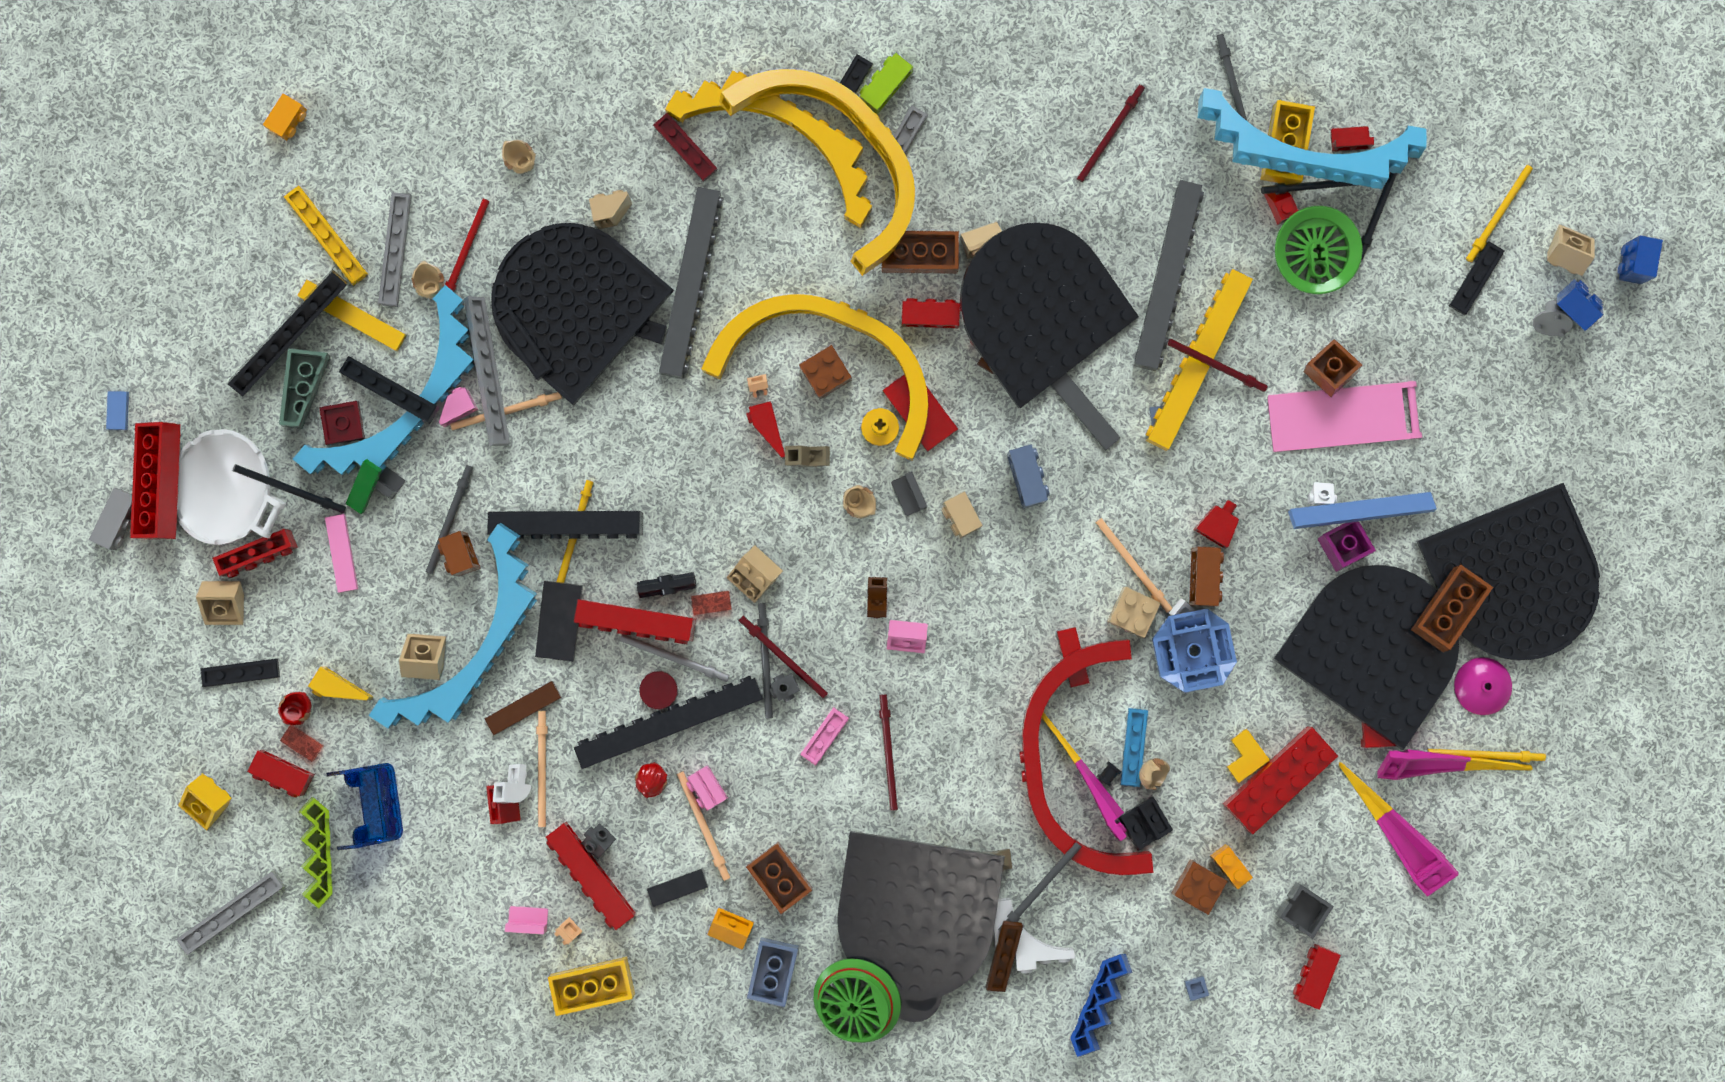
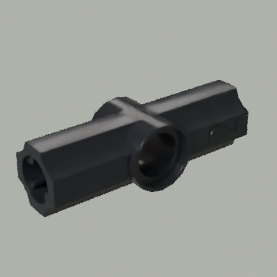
M694 572L657 577V579L637 582L639 598L656 595L666 596L667 594H676L679 591L697 588Z

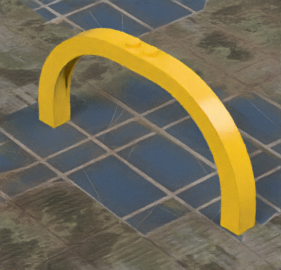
M778 69L757 73L722 91L719 103L730 116L757 100L780 94H797L813 97L832 105L847 116L884 160L891 174L895 190V207L890 223L879 236L856 251L850 262L863 276L882 263L895 250L909 225L915 202L914 178L908 159L890 129L884 126L879 116L860 97L844 85L828 77L795 69Z
M782 295L763 300L748 307L733 318L715 339L701 370L720 380L730 357L740 341L760 324L782 315L801 313L821 316L875 339L896 358L908 383L910 410L895 454L913 461L924 435L927 422L928 396L925 378L915 355L904 340L891 328L868 316L866 311L861 309L856 311L851 309L850 305L840 301V303L813 295Z

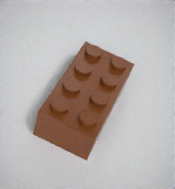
M905 231L895 250L882 262V273L957 274L959 266V231Z
M1461 564L1450 572L1411 630L1443 653L1451 650L1493 587Z

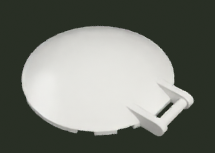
M226 429L209 430L199 434V437L195 438L192 442L189 441L180 451L177 500L178 522L189 535L204 543L217 545L233 543L248 535L252 530L265 538H270L274 523L281 509H284L286 505L284 501L270 493V485L232 471L234 465L237 464L270 477L267 463L259 448L249 438L238 432ZM270 503L274 507L263 527L259 523Z

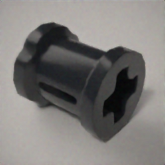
M1108 761L1106 768L1096 777L1111 787V782L1122 771Z

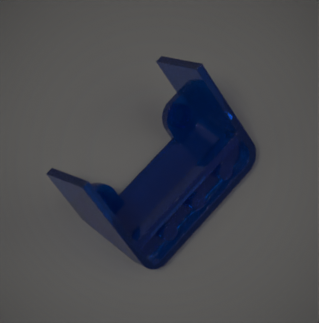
M382 763L326 773L327 777L344 774L346 785L351 788L359 787L364 825L357 826L352 834L353 843L337 846V850L356 849L394 841L402 836L403 825L394 767L391 764Z

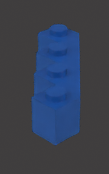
M1119 954L1102 961L1097 978L1094 980L1089 997L1083 1006L1078 1023L1070 1037L1077 1057L1101 1050L1094 1030L1111 1024L1104 1005L1122 999L1115 979L1133 973L1126 954Z

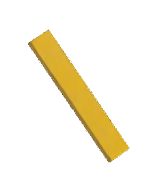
M299 185L284 196L353 286L369 275Z
M306 279L297 296L305 299L317 285ZM337 296L323 310L395 351H398L406 337V334Z

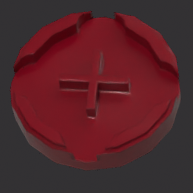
M654 671L646 675L641 681L639 687L640 697L648 707L664 709L676 700L678 685L669 673Z

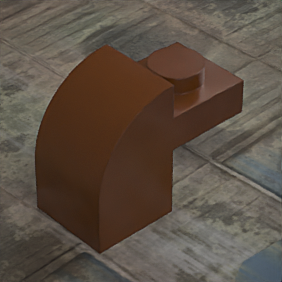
M868 577L867 617L887 618V577Z

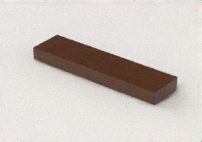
M551 681L484 719L492 734L496 735L562 697L554 682Z
M1003 921L985 986L987 991H1006L1023 930L1022 922Z

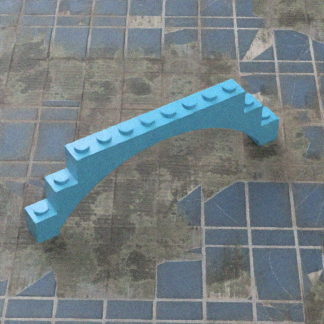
M1204 88L1198 101L1197 118L1216 121L1215 140L1233 143L1232 162L1242 165L1257 166L1280 172H1290L1382 189L1389 179V172L1401 174L1408 163V157L1420 158L1427 147V129L1408 125L1401 136L1388 144L1372 150L1350 154L1312 152L1283 143L1251 125L1222 96L1223 91Z
M446 285L433 298L437 303L439 314V347L431 376L420 394V397L435 405L439 401L444 402L447 396H449V389L452 386L456 388L462 381L460 377L463 373L466 372L468 374L475 366L473 364L475 360L458 346L459 343L463 344L469 338V330L453 317L454 313L458 315L464 308V305H462L464 300ZM407 411L388 428L370 438L357 443L331 448H312L309 445H304L293 460L310 474L315 472L318 474L325 467L324 462H327L341 475L345 473L350 474L356 467L355 462L361 466L366 459L381 468L383 472L387 467L385 465L387 460H393L399 453L397 449L400 445L405 446L412 438L410 434L414 430L418 431L424 425V422Z
M500 523L497 524L487 539L492 544L498 570L497 606L489 632L471 661L456 676L433 690L401 699L388 700L385 697L381 698L369 714L371 718L386 728H390L392 725L396 726L402 718L401 715L417 726L422 722L426 723L432 713L447 723L459 717L462 712L460 707L463 703L467 704L473 696L470 694L473 688L477 689L483 681L482 675L484 672L488 673L494 665L492 662L494 657L501 655L505 649L503 647L505 641H510L514 636L515 631L513 629L515 626L522 624L526 618V615H524L528 608L531 610L537 602L535 599L537 593L519 582V579L523 580L529 572L526 570L529 565L510 552L511 550L514 552L520 544L518 541L520 535Z

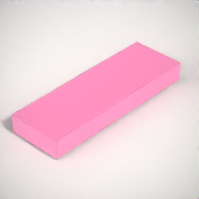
M833 707L800 755L816 766L849 718Z

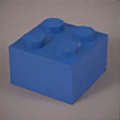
M1640 235L1625 243L1621 249L1622 263L1619 264L1617 273L1620 274L1619 280L1643 284L1656 278L1663 240Z

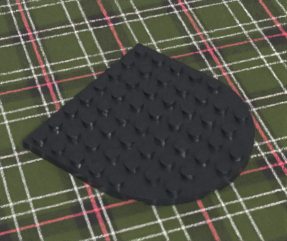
M559 223L542 227L541 230L531 235H526L510 249L498 268L499 271L492 286L491 306L493 318L509 307L512 309L553 368V371L542 379L574 406L674 290L607 233L584 224ZM494 319L495 325L497 326L504 343L519 359L522 360L520 355L517 353L511 342L508 340V338L506 337V335Z
M1048 223L1016 225L997 233L987 240L978 249L966 268L960 290V311L962 312L966 333L978 353L1018 408H1022L1139 317L1091 247L1071 231Z
M1564 483L1417 541L1437 591L1453 568L1460 564L1493 587L1461 634L1472 645L1490 655L1509 660H1534L1550 656L1569 646L1586 629L1595 613L1600 595L1598 563Z
M1371 565L1347 571L1329 582L1315 597L1273 660L1399 749L1404 750L1453 676L1458 660L1459 638L1451 650L1443 653L1411 630L1435 596L1437 590L1427 581L1407 570L1387 565Z
M850 831L837 917L839 939L847 959H861L879 966L892 978L898 988L901 999H933L961 987L978 971L991 946L1005 856Z

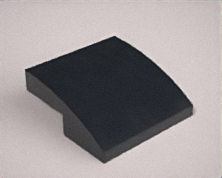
M1154 796L1123 813L1118 818L1126 828V833L1137 851L1173 831Z

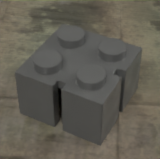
M1295 882L1287 895L1290 899L1282 902L1275 915L1313 939L1334 906L1303 885Z

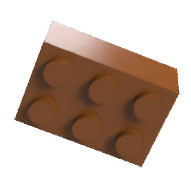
M1198 546L1191 548L1190 606L1215 607L1219 606V602H1222L1223 595L1222 591H1220V583L1223 582V572L1220 571V564L1224 562V553L1221 552L1220 547Z
M779 841L746 866L780 914L784 913L813 890L811 884Z

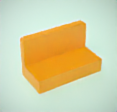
M718 907L707 935L743 949L754 922Z

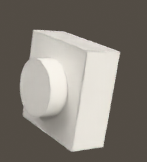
M1180 599L1169 614L1176 615L1196 610L1186 601Z

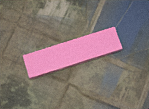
M341 514L325 517L337 591L341 593L357 590L358 585L346 516Z

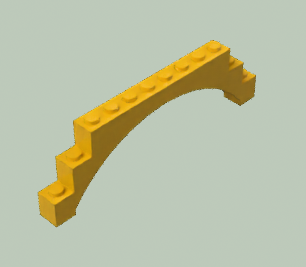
M732 71L722 89L715 82L711 81L709 83L704 80L693 99L689 93L685 91L681 93L676 90L665 111L681 123L685 119L699 114L724 111L725 109L719 103L721 92L748 76L740 71L738 73ZM780 95L762 98L740 110L775 118L793 127L810 140L827 159L839 181L846 205L844 219L859 228L862 227L872 211V205L870 204L871 201L863 196L861 198L858 197L868 181V176L864 170L858 167L854 168L863 153L862 144L858 140L848 139L841 130L831 129L827 122L821 119L819 121L814 119L810 112L799 110L796 108V104L789 100H782Z

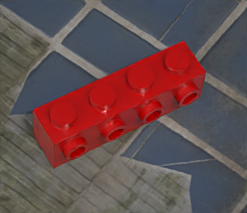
M282 529L272 533L270 538L262 537L212 559L219 576L233 578L240 575L239 572L242 570L250 571L257 568L259 563L264 562V564L275 561L276 556L290 555L298 546L292 531Z

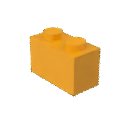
M283 93L264 121L263 126L287 141L295 135L296 126L305 119L307 109Z
M1223 845L1210 855L1236 889H1239L1253 878L1228 845Z

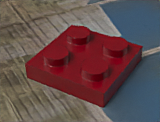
M359 401L319 407L325 445L365 439Z

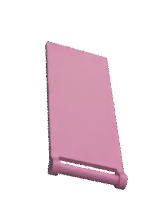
M1416 381L1341 388L1332 397L1323 390L1269 395L1267 398L1273 451L1280 452L1422 438V432L1419 429L1415 393ZM1403 388H1407L1412 433H1407Z

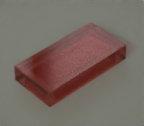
M729 591L691 596L694 615L732 610Z
M294 725L288 727L280 740L311 762L315 760L324 746Z

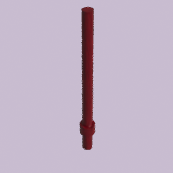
M1139 84L1132 96L1127 98L1125 101L1126 105L1076 178L1083 183L1131 109H1134L1138 104V99L1145 90L1144 86Z
M1170 339L1168 342V346L1242 381L1244 385L1250 388L1254 387L1262 392H1265L1268 388L1266 384L1257 381L1256 377L1250 374L1245 375L1173 339Z
M744 615L738 620L749 630L748 633L753 638L759 639L818 695L824 698L828 694L827 691L761 632L762 629L758 625L751 623Z
M887 694L879 695L881 708L879 710V718H882L890 810L893 811L898 810L889 721L891 711L888 709Z

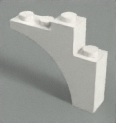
M1010 898L998 899L993 932L995 948L1000 934L998 929L1003 921L1008 919V914L1011 911L1014 912ZM1023 928L1015 955V964L1017 971L1031 973L1032 970L1037 969L1036 961H1039V964H1049L1051 960L1070 962V959L1075 958L1073 948L1048 945L1033 937Z

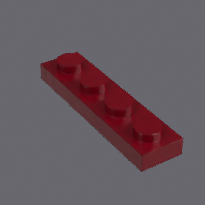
M668 113L653 124L654 128L703 182L718 170Z

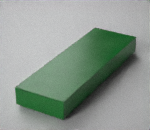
M368 459L363 461L346 501V505L359 514L365 512L382 472L381 468Z

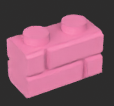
M709 765L687 777L688 782L686 784L691 792H696L699 797L696 800L701 809L705 808L708 811L728 798Z

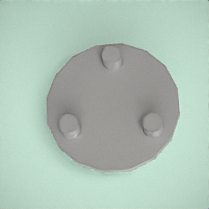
M1551 300L1545 304V311L1538 313L1534 317L1533 327L1537 332L1544 335L1564 337L1565 333L1569 332L1573 327V319L1557 305V300Z

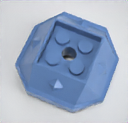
M1209 609L1168 616L1152 638L1159 676L1182 692L1224 685L1237 663L1229 624ZM1192 645L1198 648V653L1195 656H1192L1189 652V648Z

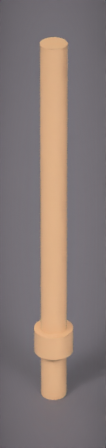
M558 392L549 395H538L535 399L504 407V412L507 415L538 405L542 407L548 405L549 402L562 399V395ZM484 414L450 423L452 430L484 422L485 417Z
M1100 518L1095 522L1150 591L1151 597L1161 603L1160 605L1166 613L1171 611L1172 607L1163 597L1165 596L1164 593L1156 588L1104 520Z
M538 711V726H536V734H538V827H546V734H548V726H546V711Z
M683 771L677 774V777L714 858L712 861L715 867H718L722 879L725 881L731 878L725 866L726 861L720 855L697 800L686 784L688 780Z

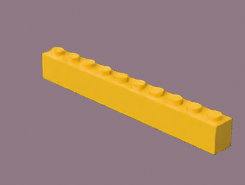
M1234 269L1229 274H1224L1220 282L1223 286L1221 290H1216L1212 298L1215 302L1212 307L1209 306L1204 314L1206 320L1204 324L1200 323L1196 330L1198 336L1195 341H1191L1188 347L1214 359L1249 289L1252 278ZM1190 356L1187 358L1183 357L1179 368L1182 369L1179 375H1174L1170 383L1173 387L1170 392L1167 391L1162 399L1165 402L1163 408L1157 409L1154 419L1157 420L1154 426L1150 425L1145 435L1148 436L1147 442L1165 451L1169 450L1209 370V365Z

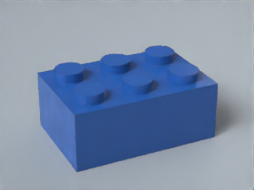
M1574 279L1557 294V305L1586 331L1604 315L1603 301L1595 293L1591 295L1588 286L1583 281L1577 282Z

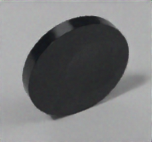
M942 996L926 1000L901 999L899 1018L908 1022H921L930 1018L938 1010Z

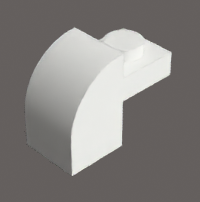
M509 765L508 782L494 783L493 802L518 803L528 796L531 785L525 784L527 777L526 765Z

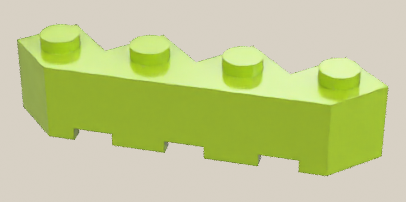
M311 797L298 811L313 824L300 838L303 843L314 851L301 867L315 878L302 895L319 909L333 894L329 810L314 797Z

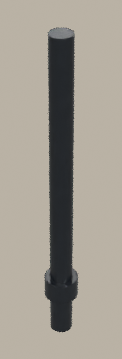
M1389 172V179L1383 187L1366 233L1361 237V260H1363L1367 248L1372 244L1373 233L1397 173Z
M1334 180L1294 184L1276 183L1273 186H1262L1261 193L1280 195L1292 191L1357 185L1336 182Z
M237 464L233 467V472L317 503L324 509L329 510L330 508L340 513L345 512L346 506L333 502L331 498L317 496Z

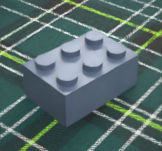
M1032 444L1009 450L1007 458L1022 508L1025 509L1045 503L1050 493L1048 486L1044 485L1042 481L1044 472L1042 467H1038L1037 459H1039L1037 449L1033 448Z
M761 937L747 999L785 1007L799 945Z

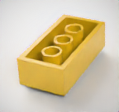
M1277 100L1272 107L1268 136L1288 145L1308 150L1315 106ZM1262 168L1260 180L1294 184L1301 183L1304 175Z
M627 957L552 973L548 977L556 1016L630 1000L635 996Z

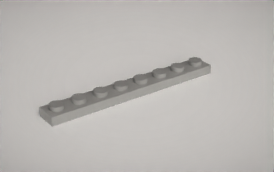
M468 296L464 298L489 446H506L510 444L485 298Z

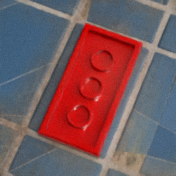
M904 374L882 391L907 423L910 410V392ZM926 386L928 413L921 444L928 452L956 432L958 428Z

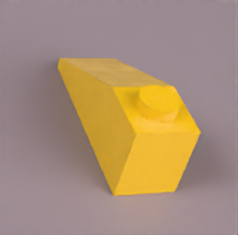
M321 666L308 687L313 689L311 692L321 698L324 696L357 700L373 699L372 695L326 666Z

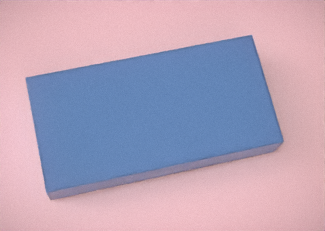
M108 391L107 430H128L129 392Z

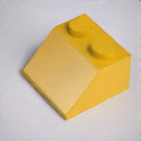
M202 773L186 786L178 806L205 830H208L228 807L232 798L227 791L218 787L212 778Z

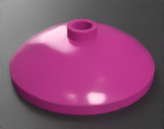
M1485 657L1474 658L1467 661L1458 670L1454 680V691L1457 700L1466 710L1477 715H1490L1500 711L1508 703L1512 694V680L1507 669L1498 661ZM1486 683L1490 685L1488 690L1485 689Z

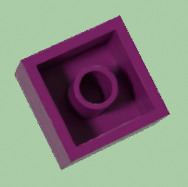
M1359 521L1344 523L1324 533L1317 539L1336 572L1376 551Z

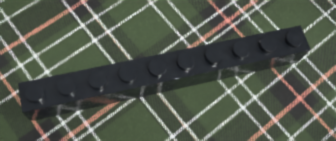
M751 676L740 679V684L733 685V683L721 686L722 691H708L704 693L705 697L697 699L695 696L686 700L687 704L679 706L677 703L669 706V711L661 713L659 710L651 713V718L643 720L641 717L631 721L633 724L631 726L625 727L623 724L613 728L615 731L613 733L607 734L605 731L595 735L597 739L592 741L586 738L577 742L579 746L574 747L581 769L763 700L764 698L756 678L751 679Z

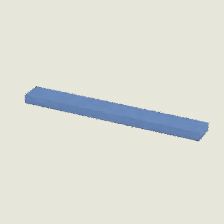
M1431 492L1294 508L1290 509L1288 513L1293 529L1430 513L1434 512L1437 508Z

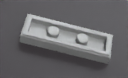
M912 105L894 134V138L905 154L928 116L927 113Z

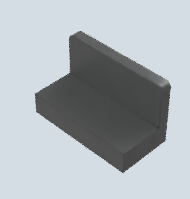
M386 467L380 474L375 488L386 497L393 499L405 483V479Z
M912 471L891 482L906 516L927 508L925 499Z

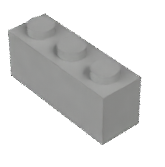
M113 488L89 538L90 541L109 550H117V548L122 546L124 542L123 536L131 528L132 494L122 489Z

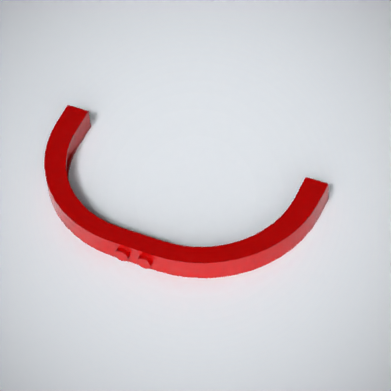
M1128 639L1106 641L1085 646L1068 654L1048 670L1035 687L1027 704L1022 726L1023 751L1019 752L1020 763H1024V771H1021L1022 782H1026L1032 811L1045 835L1064 854L1077 842L1082 848L1074 855L1073 861L1095 871L1115 875L1154 873L1152 853L1150 851L1109 853L1095 850L1079 843L1059 826L1049 810L1044 795L1039 753V726L1050 697L1071 675L1094 664L1132 659L1130 640Z

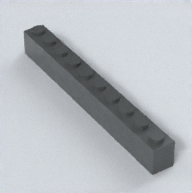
M1180 180L1177 184L1133 364L1135 367L1156 371L1158 367H1162L1164 356H1161L1162 350L1167 347L1168 338H1166L1167 330H1171L1173 320L1170 319L1171 313L1175 312L1177 307V301L1174 300L1176 294H1179L1182 283H1179L1180 276H1184L1186 270L1184 260L1185 257L1188 258L1191 247L1188 246L1189 239H1193L1195 228L1192 227L1194 221H1197L1200 210H1197V206L1203 200L1204 192L1201 191L1203 185Z
M697 187L659 369L661 375L683 379L684 375L688 374L689 364H687V358L692 355L693 345H690L691 339L695 338L697 327L694 326L695 319L700 317L701 308H698L699 300L703 301L705 290L702 289L703 282H707L708 279L706 266L711 263L712 253L710 252L711 245L714 246L716 234H713L714 228L719 225L720 216L717 215L718 208L722 209L724 201L718 190Z

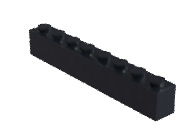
M332 269L229 379L227 384L243 397L347 286V281Z
M641 511L488 512L487 535H491L497 524L502 523L520 535L518 540L524 539V536H531V539H543V536H550V539H562V536H569V539H581V536H588V539H600V536H607V539H619V536H626V539H638V535H643V512Z

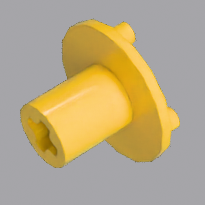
M877 408L869 411L862 419L861 430L866 441L872 445L883 446L894 441L898 435L899 423L894 413L888 409Z

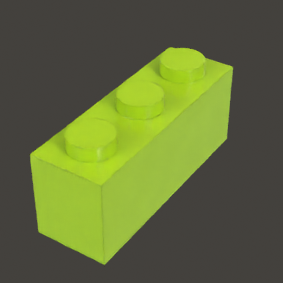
M897 53L892 57H887L881 71L877 70L871 78L872 82L868 86L864 85L859 92L860 98L877 115L913 72V66Z

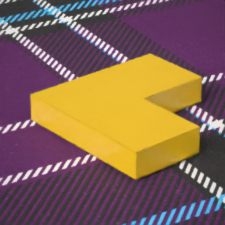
M1248 729L1243 730L1231 739L1242 756L1228 765L1227 768L1236 781L1240 783L1270 760Z

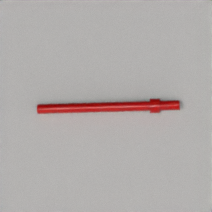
M484 198L478 208L451 276L445 283L453 292L457 287L455 284L490 202Z

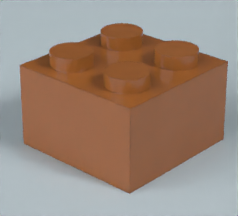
M1334 339L1307 363L1303 372L1325 393L1332 397L1359 372L1362 364Z
M832 345L799 364L801 371L819 400L852 381L850 373Z
M458 531L438 539L440 543L438 544L439 552L446 559L444 563L446 571L451 573L452 576L460 577L481 569L468 533Z
M1190 859L1171 893L1209 915L1227 880Z

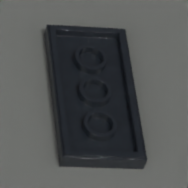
M544 581L535 657L574 661L579 624L575 623L574 619L577 601L582 599L583 585Z

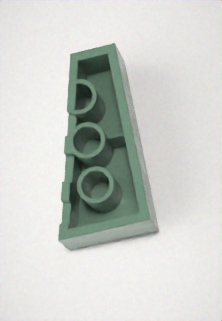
M288 348L279 425L282 427L303 429L330 358L328 353Z

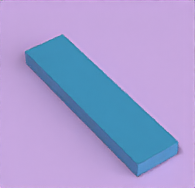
M1128 708L1120 785L1140 787L1139 772L1143 764L1148 710Z

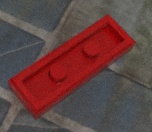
M1076 627L1057 631L1063 658L1081 648ZM1086 668L1079 670L1068 678L1070 688L1090 683Z

